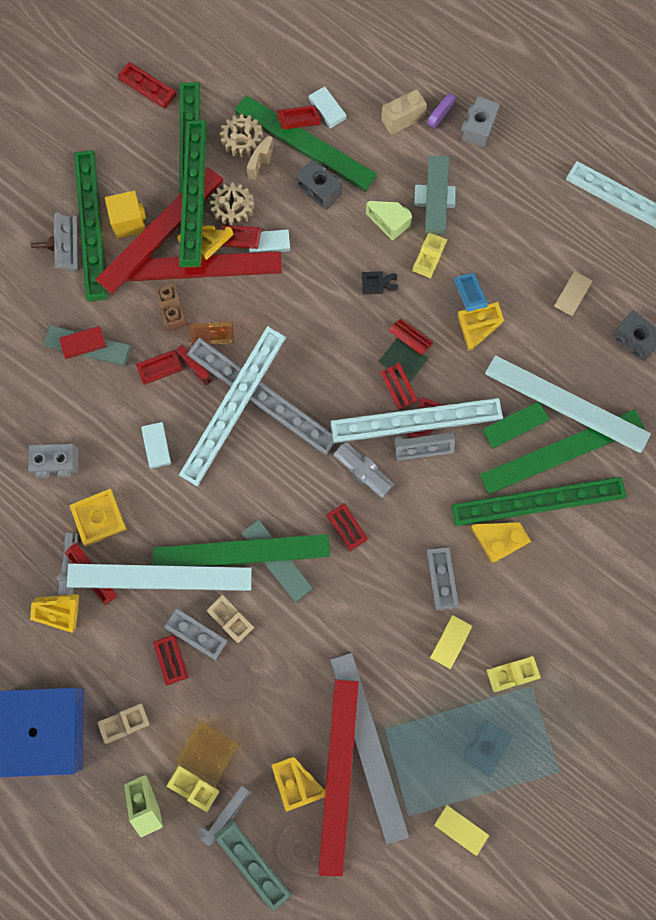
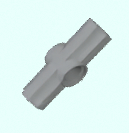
M347 442L342 444L335 452L334 457L350 471L353 478L362 485L368 486L381 499L395 485L378 470L377 465L371 459L362 456Z

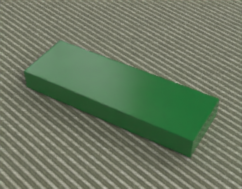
M538 401L484 428L482 432L491 448L494 449L548 422L550 419Z

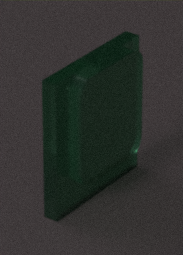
M397 338L381 357L379 363L386 368L400 363L409 382H411L428 361L429 357L425 354H419ZM398 369L395 370V374L402 379Z

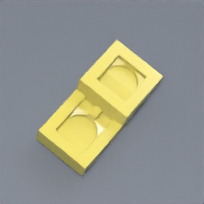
M428 233L412 271L431 278L443 253L447 239Z
M452 615L430 658L451 669L472 625Z
M534 656L487 670L493 692L541 678Z
M180 764L166 784L168 788L187 798L188 802L205 812H208L220 792L209 782Z
M448 805L434 825L476 856H478L490 836Z

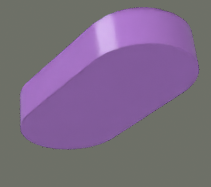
M448 93L429 117L428 125L433 129L438 127L454 106L456 96Z

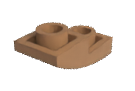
M171 284L156 288L155 291L166 330L186 326L176 285Z

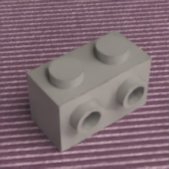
M74 444L29 445L28 471L35 475L36 478L41 479L49 478V475L68 478L71 477V474H78V448Z

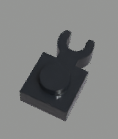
M383 271L362 272V295L383 294V288L389 291H396L398 284H391L390 281L397 280V274L392 273L387 277H383Z

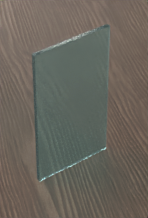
M531 686L385 730L408 816L560 773V766L557 763L534 696V690Z

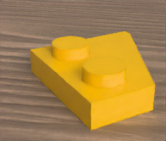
M203 226L202 258L207 260L234 234L230 227H226L225 230H218L215 226Z
M498 302L487 304L485 308L469 312L466 310L458 311L457 314L468 351L474 349L504 322Z
M520 522L474 524L470 527L492 564L531 542Z
M79 595L36 597L31 603L30 620L73 633L77 624Z
M295 757L271 764L286 812L325 797V789L302 767Z

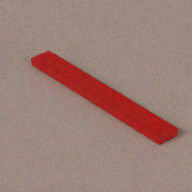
M210 167L205 169L204 201L223 183V178ZM183 192L95 279L110 294H113L181 225Z
M281 251L211 255L207 260L202 258L201 267H180L179 257L148 258L125 282L282 273Z
M335 679L318 866L319 876L343 877L359 681Z

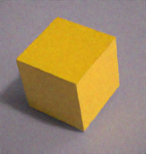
M135 190L105 197L110 224L117 239L141 234L146 229L144 221L146 219L143 204L139 202Z

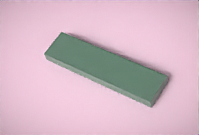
M429 155L425 233L445 234L449 174V157Z
M50 325L44 346L62 351L59 338L77 332ZM105 339L106 348L80 355L125 367L131 346Z
M257 520L242 532L246 540L273 538L260 520ZM292 561L264 562L295 603L313 590Z
M234 819L214 834L216 841L272 912L292 896L286 885Z

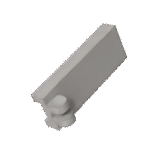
M56 212L54 215V262L57 269L75 271L78 268L77 216L69 217Z
M445 433L403 439L397 436L394 439L396 459L400 461L454 453V434Z
M449 547L427 550L435 609L442 611L444 609L458 608L459 603Z
M178 608L175 609L164 626L165 629L214 660L217 659L227 643L226 639Z
M242 785L211 829L203 827L198 830V836L209 847L217 842L214 834L232 821L253 792L251 788L247 785Z

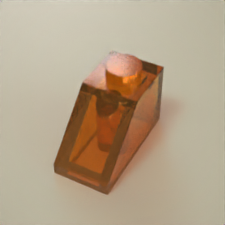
M233 322L188 323L189 344L191 346L194 345L199 337L208 344L234 343Z

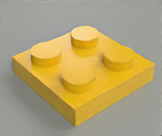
M112 489L105 490L69 505L84 546H89L127 530Z

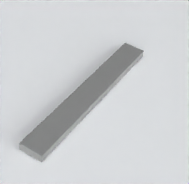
M200 337L187 353L189 357L229 386H232L242 369ZM259 383L250 401L320 452L327 455L335 444L333 443L332 433L265 384Z
M350 653L331 659L336 679L359 681L354 739L386 844L409 838L353 654Z

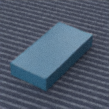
M475 273L454 277V283L467 312L487 307V300Z

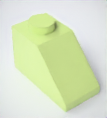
M369 201L366 203V214L392 241L411 226V212L406 207H402L398 202Z
M143 775L124 784L129 821L139 836L143 837L162 828L160 808L148 777Z

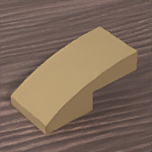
M271 136L266 137L252 154L247 166L248 179L256 181L260 165H269L273 151V139Z
M574 271L554 307L573 316L592 280Z
M222 594L206 609L237 643L254 628Z
M142 703L97 722L105 745L149 726Z

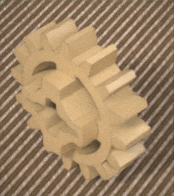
M243 114L240 115V118H236L233 115L232 121L226 119V125L221 126L220 138L222 147L225 146L226 152L232 150V156H235L237 153H240L241 158H243L244 153L251 156L250 151H255L263 140L262 126L258 125L257 119L251 121L250 115L247 118H244Z
M231 183V187L223 184L224 189L222 190L217 188V194H212V201H210L212 215H215L216 221L221 220L222 225H226L227 222L230 225H234L237 222L239 226H241V220L248 222L247 215L252 216V209H254L253 196L249 194V189L243 190L242 184L235 187L234 183Z

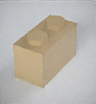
M418 89L383 105L381 120L390 135L425 119L427 103Z

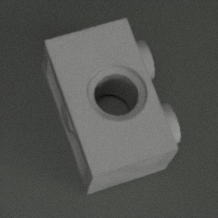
M478 96L475 104H470L467 113L470 116L469 119L463 122L461 132H464L462 141L484 148L496 119L500 103Z

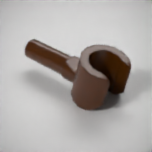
M50 236L48 242L31 243V248H47L54 252V236Z

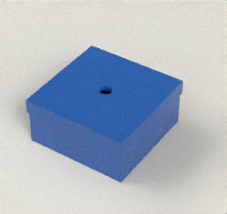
M60 688L0 691V778L70 775L83 770L84 689Z

